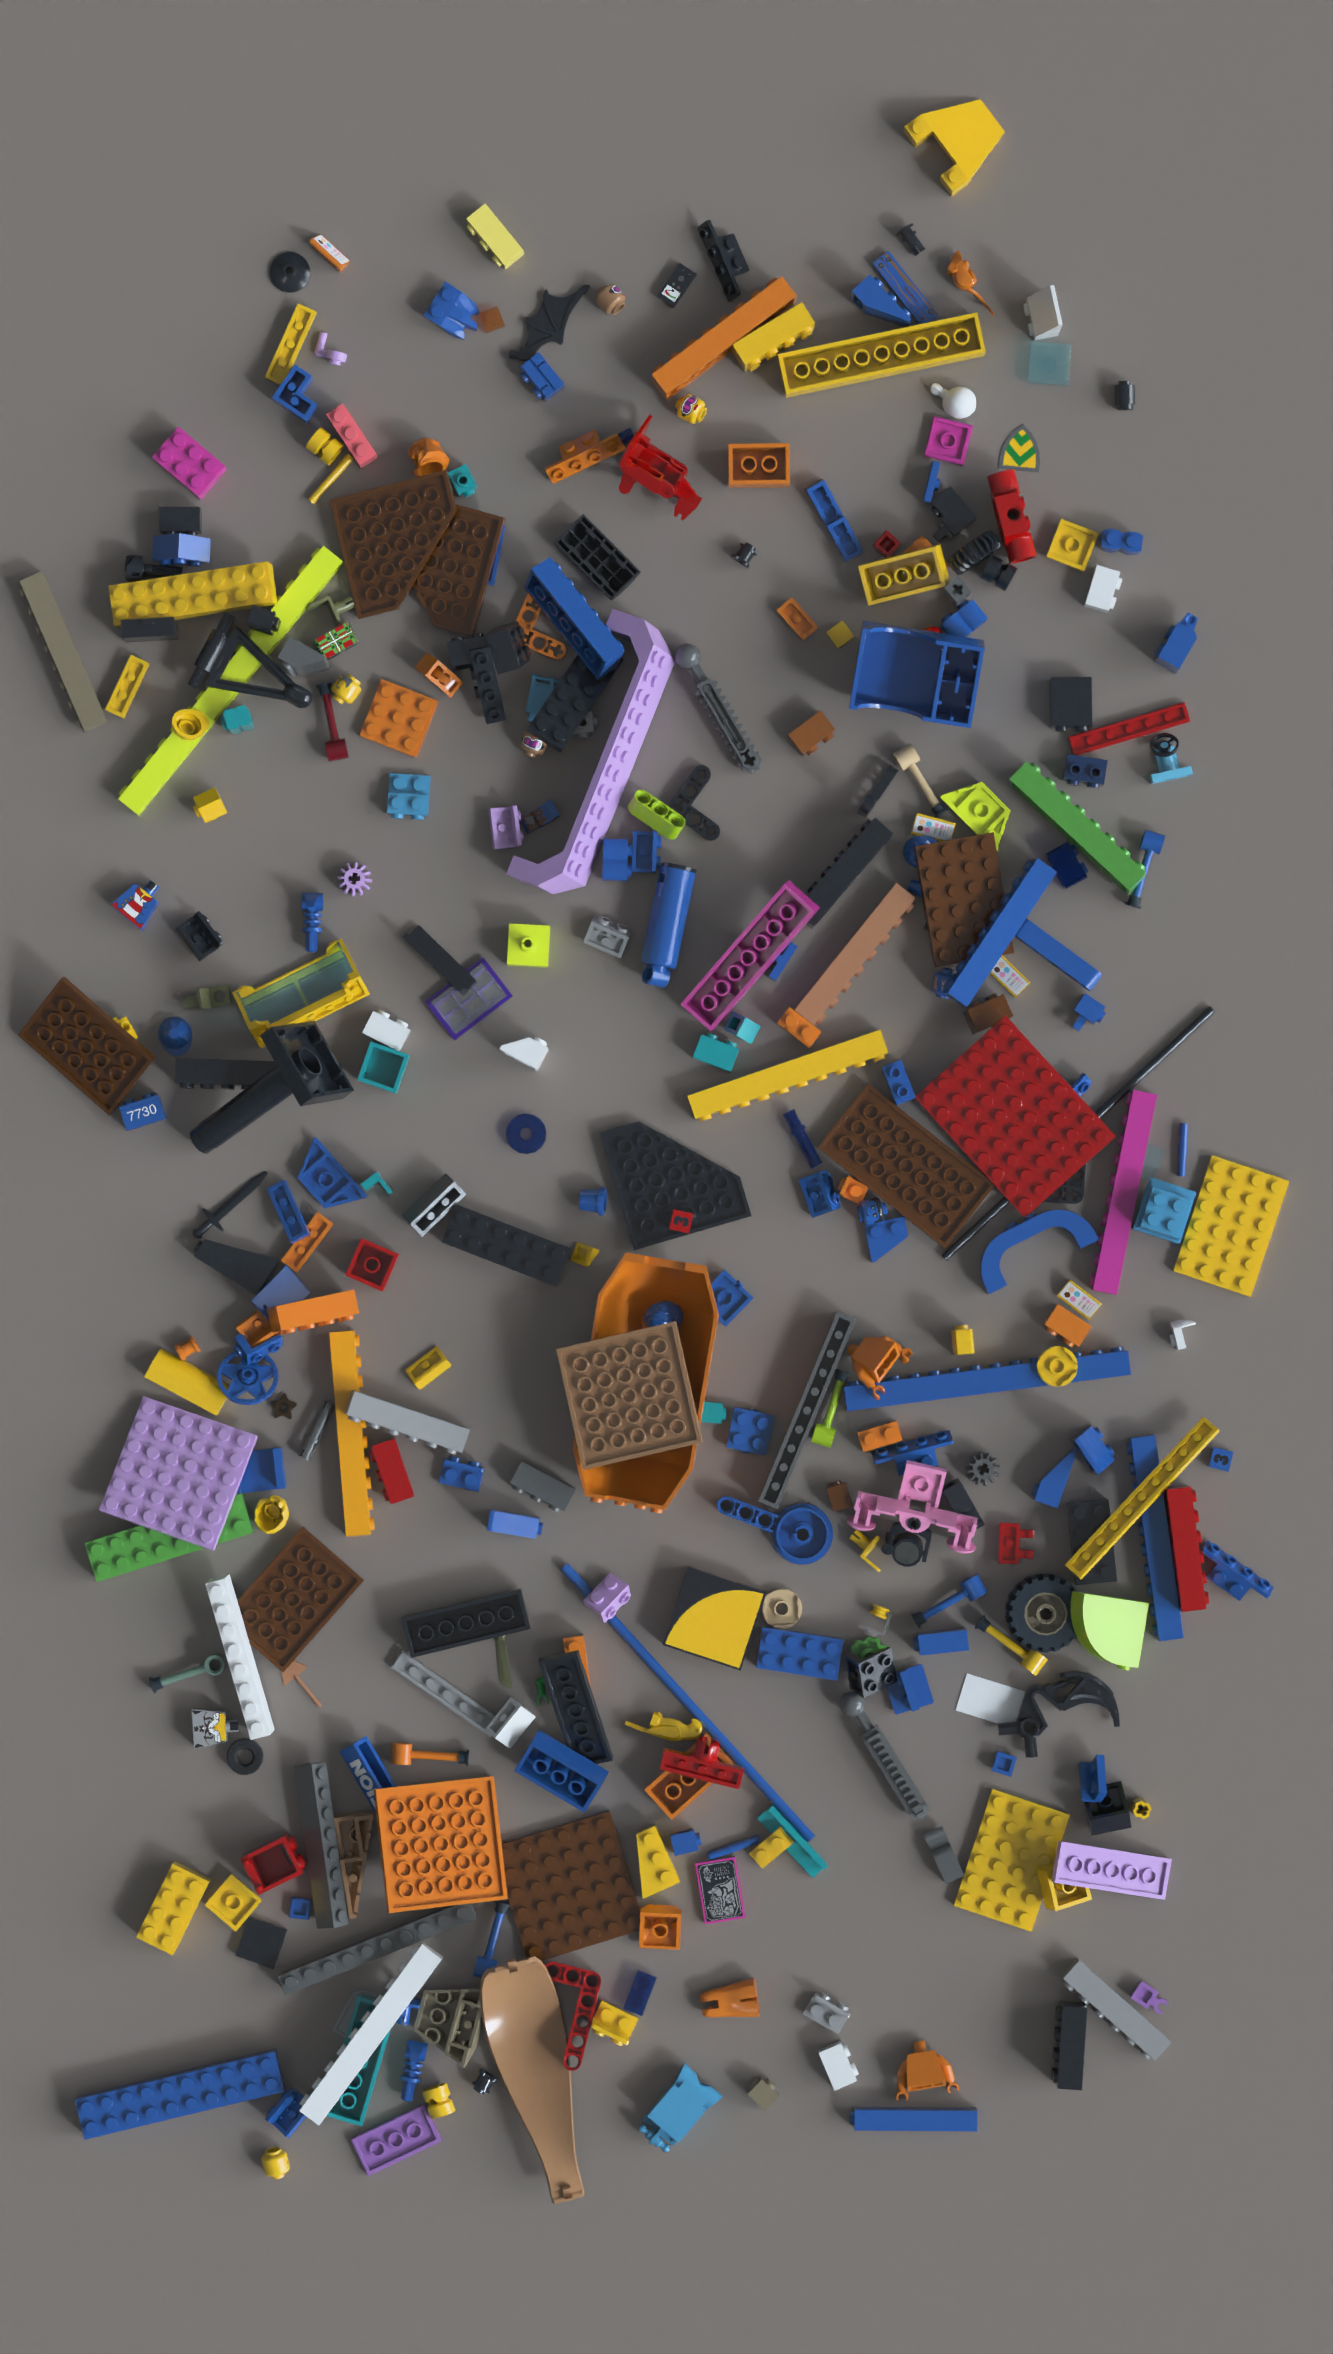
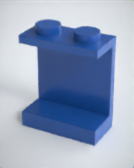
M282 1447L252 1451L236 1494L287 1488Z

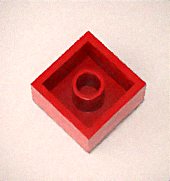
M361 1238L345 1276L384 1292L400 1254Z

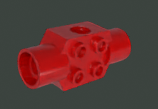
M1015 469L1004 470L987 476L992 506L1009 564L1020 563L1037 557L1031 532H1028L1031 527L1028 515L1024 516L1025 501L1023 496H1019L1021 492ZM1012 513L1017 519L1011 520L1007 514Z

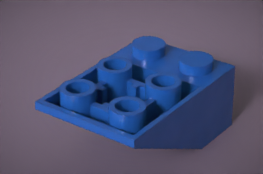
M868 275L852 290L850 299L864 314L901 327L910 326V312L904 306L901 308L896 303V297L890 291L887 293L882 288L883 284L876 276L873 278L871 275Z

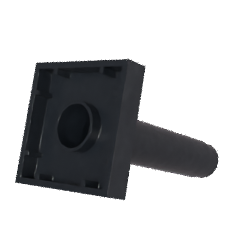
M315 1021L271 1027L260 1035L277 1066L191 1130V1141L200 1152L208 1154L213 1149L218 1148L292 1094L300 1106L340 1100L354 1091Z

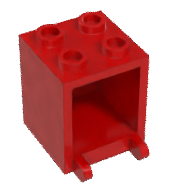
M285 1833L243 1854L240 1858L258 1895L303 1874L305 1871V1865L307 1864L303 1855H298L296 1851L297 1843L293 1835L289 1837L288 1833ZM282 1846H285L293 1862L292 1865L289 1864L281 1848Z

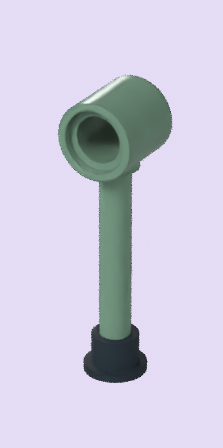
M215 1653L210 1655L202 1665L162 1678L160 1676L156 1678L149 1677L152 1691L156 1693V1690L162 1689L164 1685L204 1672L214 1676L219 1675L226 1669L227 1660L222 1654ZM212 1659L220 1661V1669L215 1670L211 1667Z

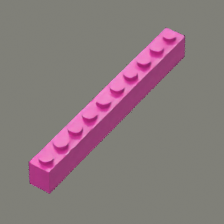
M1132 1090L1131 1094H1127L1125 1105L1128 1106L1127 1114H1123L1121 1125L1124 1126L1123 1134H1119L1117 1145L1120 1146L1119 1154L1115 1153L1113 1165L1116 1166L1115 1174L1111 1173L1109 1181L1112 1190L1111 1194L1107 1193L1105 1201L1108 1210L1107 1214L1103 1213L1101 1221L1104 1230L1103 1234L1099 1233V1240L1097 1241L1100 1250L1099 1254L1095 1253L1093 1265L1096 1266L1095 1274L1091 1273L1089 1285L1092 1286L1091 1290L1113 1295L1118 1293L1157 1094Z

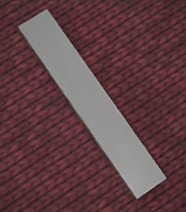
M403 1650L390 1668L486 1735L492 1737L485 1728L496 1716L422 1663L411 1658L409 1654Z

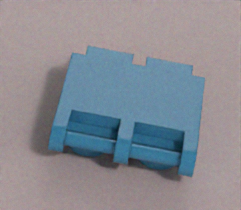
M533 673L525 713L529 714L528 721L534 719L556 687L554 683L558 684L560 680L552 676L551 678L537 676V673ZM536 680L550 682V684L536 682Z

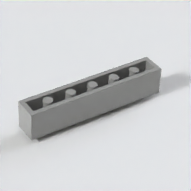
M354 1390L351 1391L344 1412L346 1415H349V1420L360 1423V1420L368 1422L367 1426L376 1429L382 1426L387 1428L386 1432L398 1436L400 1432L406 1434V1439L415 1442L419 1438L426 1441L425 1445L437 1448V1445L445 1447L444 1451L451 1454H456V1451L463 1452L470 1431L466 1427Z
M1079 1958L1062 1975V1978L1065 1980L1063 1984L1070 1991L1075 1989L1079 1992L1080 1995L1078 1997L1086 2005L1091 2003L1095 2007L1093 2011L1102 2019L1107 2017L1111 2021L1109 2025L1115 2031L1119 2032L1121 2030L1125 2033L1126 2036L1124 2038L1132 2046L1137 2044L1141 2048L1139 2052L1148 2060L1152 2057L1156 2061L1171 2044L1169 2038Z

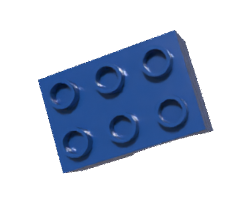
M863 621L849 709H890L917 716L922 721L971 728L985 650L984 640Z

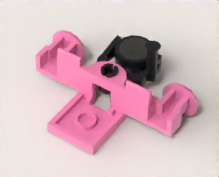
M907 1460L898 1500L858 1491L854 1510H856L855 1515H850L846 1518L848 1525L860 1531H871L876 1527V1522L871 1519L872 1514L880 1516V1513L899 1516L900 1522L892 1524L891 1532L886 1533L885 1542L881 1550L886 1555L892 1554L894 1561L904 1567L916 1565L921 1557L922 1562H926L932 1538V1531L928 1529L931 1523L935 1524V1526L948 1528L949 1532L955 1533V1537L946 1540L947 1546L951 1550L962 1554H969L976 1549V1545L971 1542V1538L975 1535L978 1518L938 1509L947 1473L945 1468ZM910 1500L926 1502L925 1513L917 1509H909ZM897 1532H905V1533L899 1534V1535L895 1538V1540H894V1542H893V1538H894V1534H895V1533H897ZM916 1534L926 1539L924 1551L922 1540Z

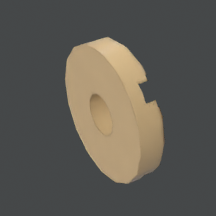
M779 1588L772 1590L766 1595L761 1610L763 1618L769 1625L778 1629H786L795 1625L800 1619L802 1604L796 1593L789 1589ZM779 1603L787 1605L788 1611L785 1614L777 1613L776 1606Z

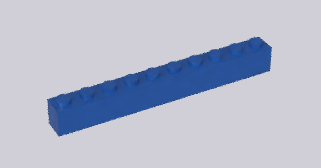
M1155 1435L1129 1438L1130 1442L1126 1443L1128 1455H1132L1133 1463H1129L1131 1475L1135 1476V1483H1132L1133 1491L1159 1464ZM1162 1493L1140 1516L1141 1523L1138 1524L1139 1536H1143L1144 1544H1141L1142 1556H1146L1147 1564L1143 1566L1145 1576H1149L1150 1584H1147L1146 1588L1148 1597H1152V1605H1149L1151 1617L1155 1618V1625H1152L1153 1636L1157 1637L1158 1641L1181 1639L1184 1636L1164 1494Z

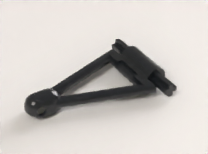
M225 612L216 630L212 629L194 663L196 668L187 685L198 690L208 672L210 676L205 683V687L284 700L298 708L308 707L312 702L310 691L296 684L237 625L230 637L227 636L236 617ZM239 642L285 686L283 690L220 679Z

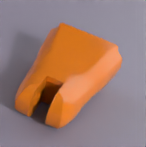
M754 1977L700 1994V2002L716 2000L717 2006L701 2009L702 2015L705 2017H760Z

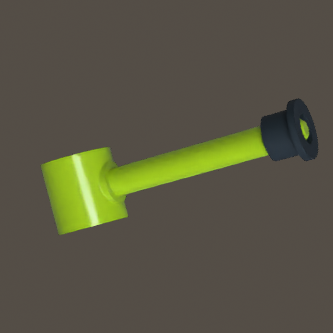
M839 1369L835 1370L837 1371L836 1383L823 1424L816 1423L811 1438L812 1443L827 1448L831 1447L836 1429L830 1426L844 1382L846 1383L848 1376H851V1373Z

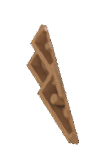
M353 1811L334 1814L349 1919H354L357 1916L374 1817L373 1813Z

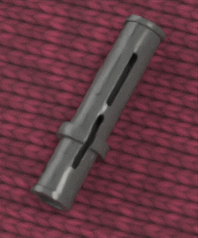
M323 1401L308 1435L304 1437L305 1442L298 1456L310 1461L317 1444H320L319 1439L334 1410V1404Z

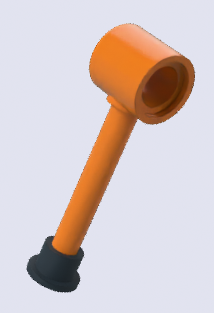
M393 1742L391 1764L411 1765V1758L458 1761V1763L468 1766L469 1750L467 1752L459 1751V1753L412 1750L411 1743Z

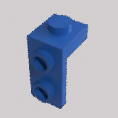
M241 1333L235 1336L233 1348L239 1357L242 1356L248 1365L252 1362L260 1361L263 1356L269 1353L277 1352L282 1347L283 1341L282 1336L278 1334L264 1343L251 1348Z

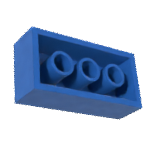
M762 1626L756 1668L837 1680L843 1638Z
M540 1730L537 1731L514 1770L584 1813L609 1773L606 1769Z

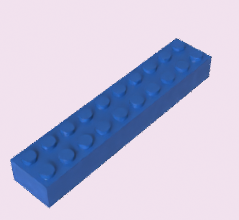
M275 2048L80 2095L75 2099L83 2137L86 2140L285 2091L286 2086L277 2049Z

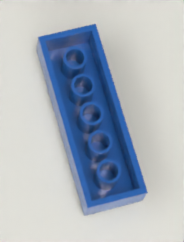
M551 557L530 570L524 588L597 680L615 670L625 651L623 645L614 638L610 628L602 623L597 612L587 604L583 594L575 589L571 579L563 574L559 564L554 562Z

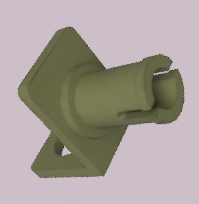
M330 596L309 604L306 609L310 611L326 604L335 625H339L341 621L339 614L354 609L355 604L354 602L351 603L353 600L351 596L336 603L332 602Z
M228 985L198 988L197 994L183 996L182 999L185 1009L200 1006V1009H211L232 1003ZM219 990L225 993V999L222 1002H218L215 998V994Z

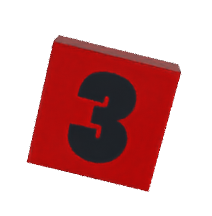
M673 1209L669 1229L689 1233L693 1213Z

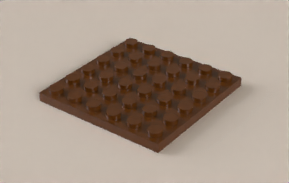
M610 1810L502 1844L507 1896L526 1958L535 1956L543 1961L640 1931V1907Z

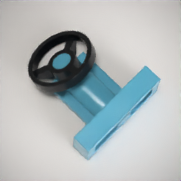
M1161 733L1154 736L1150 741V749L1155 754L1159 773L1149 776L1151 784L1187 777L1193 774L1191 766L1179 768L1176 756L1179 742L1172 734ZM1162 737L1171 738L1168 741L1164 740L1159 743L1155 742L1157 739ZM1174 741L1176 742V747L1171 746Z

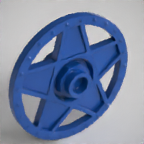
M232 1352L225 1357L218 1368L217 1383L220 1391L226 1398L237 1404L253 1405L263 1402L273 1394L277 1387L279 1376L277 1366L270 1356H263V1359L270 1365H257V1362L247 1365L243 1357L240 1365L229 1364V1361L238 1356L236 1352ZM222 1374L232 1380L228 1390L225 1389L222 1383ZM274 1377L272 1386L266 1392L262 1382ZM247 1391L255 1399H241L237 1397Z

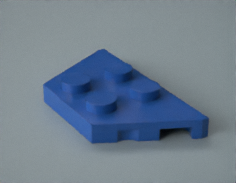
M315 1137L298 1175V1179L324 1209L366 1198L368 1195L318 1138Z

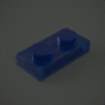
M637 1970L623 2009L642 2016L657 1977Z

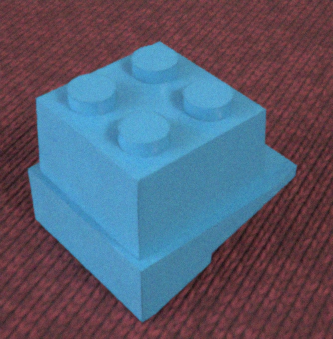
M1150 1177L1132 1230L1180 1244L1197 1192Z

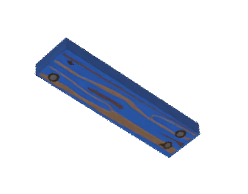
M889 251L872 263L918 324L931 322L938 316L934 308Z

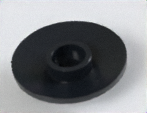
M285 252L273 260L270 266V278L277 289L286 293H294L304 288L308 283L310 267L306 259L300 254ZM292 268L293 273L287 274L286 269Z

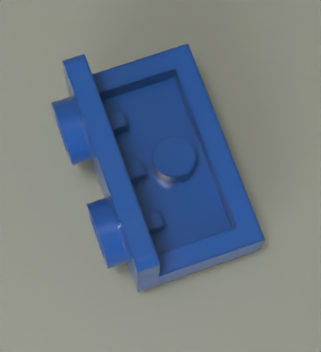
M633 831L632 872L656 873V868H660L661 856H657V848H661V836H657V831Z
M293 2088L285 2091L279 2103L269 2110L265 2120L273 2124L285 2137L290 2138L307 2117L299 2111L302 2107L299 2103L304 2095Z

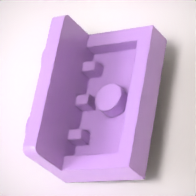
M517 805L488 809L493 850L521 846L524 836L523 831L519 827L521 813L520 810H517Z
M609 1573L583 1602L585 1606L600 1615L601 1621L605 1623L608 1619L614 1617L616 1611L622 1605L628 1602L631 1593L628 1584L612 1573Z

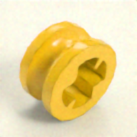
M872 1604L873 1610L869 1613L887 1619L886 1613L890 1610Z

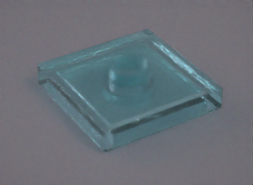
M1031 342L1028 383L1069 386L1072 344Z

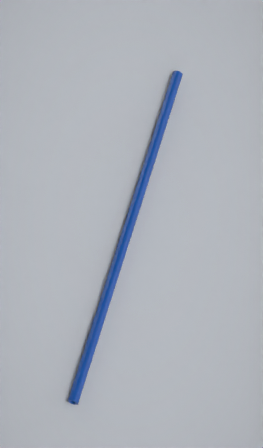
M568 1563L560 1569L585 1598L593 1591ZM614 1615L613 1618L608 1619L607 1622L693 1717L701 1722L703 1728L713 1739L719 1742L720 1746L739 1767L745 1768L744 1773L807 1842L815 1837L814 1833L617 1616Z

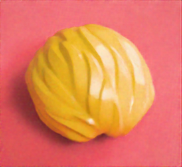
M270 1495L268 1498L260 1499L255 1507L254 1521L257 1528L263 1533L274 1534L281 1530L289 1517L286 1501L277 1495Z

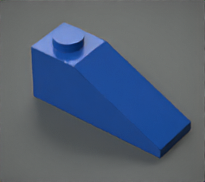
M1071 1449L1039 1480L1038 1484H1034L1031 1495L1034 1496L1033 1500L1058 1508L1078 1450Z

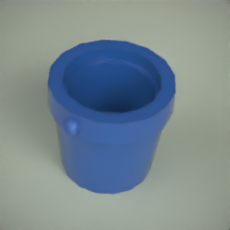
M602 1186L599 1189L581 1190L579 1199L580 1210L598 1213L599 1216L605 1215L607 1189Z

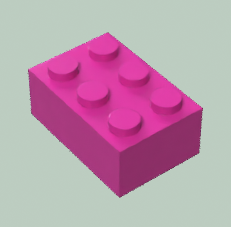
M179 426L152 457L158 465L200 500L227 470L224 464Z

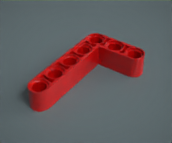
M551 1961L546 1963L545 1967L555 1965L558 1968L557 1975L551 1977L552 1981L580 1987L563 2057L564 2067L567 2070L575 2071L582 2063L601 1985V1978L594 1971ZM569 1970H575L578 1973L576 1981L570 1982L567 1980L566 1974ZM589 1975H595L598 1978V1983L593 1987L588 1986L586 1983V1978ZM584 1995H590L593 1998L591 2006L585 2007L582 2005L581 1999ZM580 2015L588 2018V2023L584 2027H580L576 2023V2019ZM575 2035L583 2038V2043L579 2047H575L571 2043V2039ZM571 2055L578 2058V2064L575 2067H570L566 2063L567 2058Z

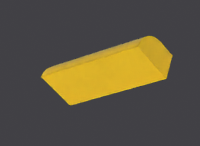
M163 1348L158 1351L144 1376L214 1415L219 1414L227 1399L219 1389L217 1377L185 1360L183 1361L180 1357ZM222 1380L225 1389L228 1390L230 1384Z

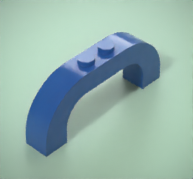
M1050 1210L1038 1215L1032 1213L1024 1218L1025 1221L1018 1225L1016 1222L1005 1227L1006 1231L997 1235L987 1245L981 1258L980 1275L987 1294L1007 1286L1000 1270V1260L1008 1248L1050 1227H1061L1073 1236L1078 1248L1081 1249L1099 1240L1094 1229L1084 1218L1067 1210Z

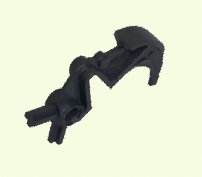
M1081 1671L1061 1672L1060 1678L1071 1677V1679L1062 1680L1054 1684L1048 1683L1044 1687L1041 1685L1031 1686L1026 1692L1018 1721L998 1723L999 1736L1019 1734L1021 1738H1024L1026 1758L1038 1757L1036 1737L1040 1736L1048 1725L1034 1698L1037 1693L1041 1694L1060 1711H1065L1084 1703L1101 1705L1110 1712L1114 1727H1120L1117 1703L1114 1693L1109 1686L1089 1673ZM1070 1683L1076 1684L1065 1697L1055 1696V1690L1065 1687ZM1081 1687L1084 1688L1083 1692H1080ZM1097 1690L1101 1691L1100 1695L1096 1694ZM1027 1721L1034 1723V1729L1030 1732H1026L1023 1728Z

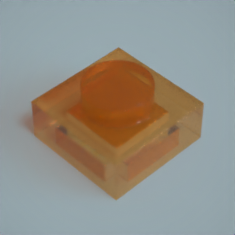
M498 306L479 313L486 334L505 327Z

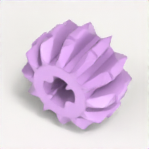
M354 862V868H351V865L347 863L348 871L341 868V873L345 875L337 877L338 880H344V882L339 884V887L347 886L344 890L345 894L349 893L350 889H352V897H355L356 890L362 896V887L366 890L370 889L365 882L372 883V879L365 877L369 876L371 872L366 871L362 873L366 868L364 864L358 869V862ZM354 874H358L357 877H360V881H356V884L353 885V882L349 881V879Z

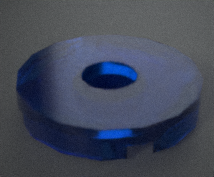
M526 1113L517 1115L507 1126V1141L511 1148L518 1153H535L546 1141L547 1132L545 1125L535 1115ZM524 1128H529L532 1131V1137L528 1140L522 1139L520 1135Z

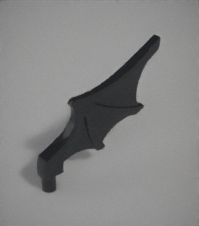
M583 285L577 292L566 297H555L548 294V290H545L542 295V304L537 314L532 318L526 317L525 319L528 327V338L524 348L520 347V351L510 350L509 358L526 362L543 345L549 342H556L559 345L563 344L564 331L569 316L576 304L590 288V285Z

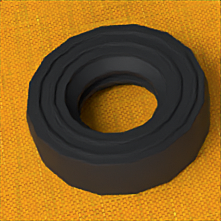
M248 1738L236 1740L227 1751L226 1759L228 1766L239 1775L254 1773L263 1762L262 1748L256 1741ZM241 1749H248L252 1752L253 1759L249 1764H241L238 1761L237 1754Z

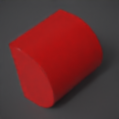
M885 530L872 546L879 554L887 558L899 547L901 542Z

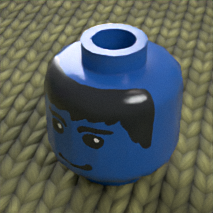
M878 1197L862 1200L860 1206L857 1207L860 1223L864 1222L866 1226L882 1223L884 1215L888 1214L885 1202L881 1203Z

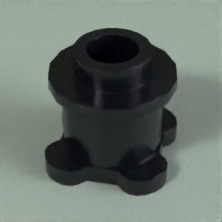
M748 542L745 544L740 543L741 547L731 556L735 561L748 569L749 562L753 556H757L754 552L756 548Z
M481 2068L478 2078L472 2082L474 2085L473 2089L482 2095L485 2092L489 2094V2089L494 2082H497L498 2078Z

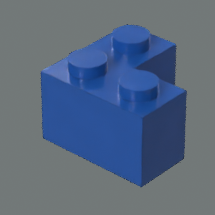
M295 364L272 399L276 404L306 424L309 423L318 410L317 403L303 395L313 381L312 375Z
M182 533L153 536L152 560L159 561L160 565L172 566V563L180 565L189 563L190 567H201L203 563H210L211 538Z

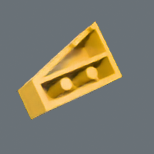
M653 1824L637 1831L642 1898L644 1899L680 1883V1878L656 1825Z

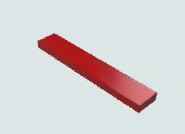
M1183 702L1067 738L1072 755L1078 756L1189 723L1190 718L1186 704Z

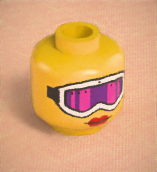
M687 394L683 398L680 397L675 405L677 416L690 424L701 422L707 411L705 402L692 394Z

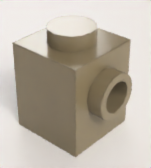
M762 2076L759 2080L755 2078L747 2086L749 2088L747 2094L764 2111L779 2098V2093L774 2089L776 2085L769 2078L766 2080Z

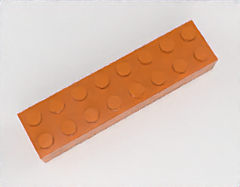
M782 276L779 279L776 277L771 279L763 291L759 289L754 292L746 304L744 302L738 304L734 308V313L730 316L725 314L718 320V325L714 328L710 326L701 333L703 335L697 341L695 338L685 345V350L681 353L676 351L669 357V362L665 365L661 363L652 370L654 372L652 374V382L666 401L732 352V344L775 319L796 303L797 295Z

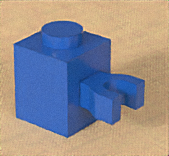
M1085 993L1073 1010L1079 1017L1072 1028L1079 1032L1086 1021L1092 1025L1096 1021L1100 1023L1106 1014L1103 1011L1105 1006Z

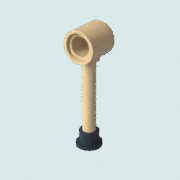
M909 743L894 752L892 755L901 770L904 771L909 768L932 805V811L935 814L934 818L948 811V808L945 809L942 802L939 803L915 763L920 761V758L913 746Z

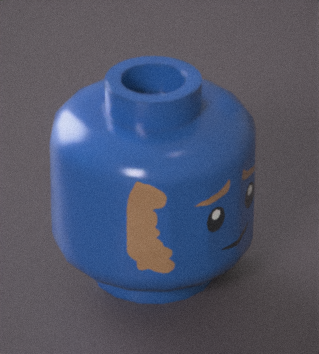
M942 968L941 971L934 974L932 991L936 993V997L950 999L943 994V991L945 990L944 984L955 975L953 969Z

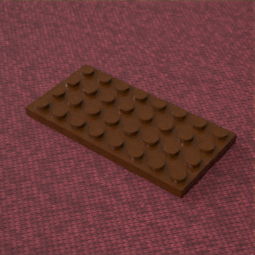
M870 1084L865 1086L817 1147L943 1248L949 1245L995 1187L986 1176Z

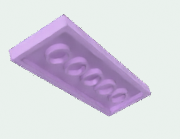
M1058 1841L1051 1882L1165 1900L1172 1859Z

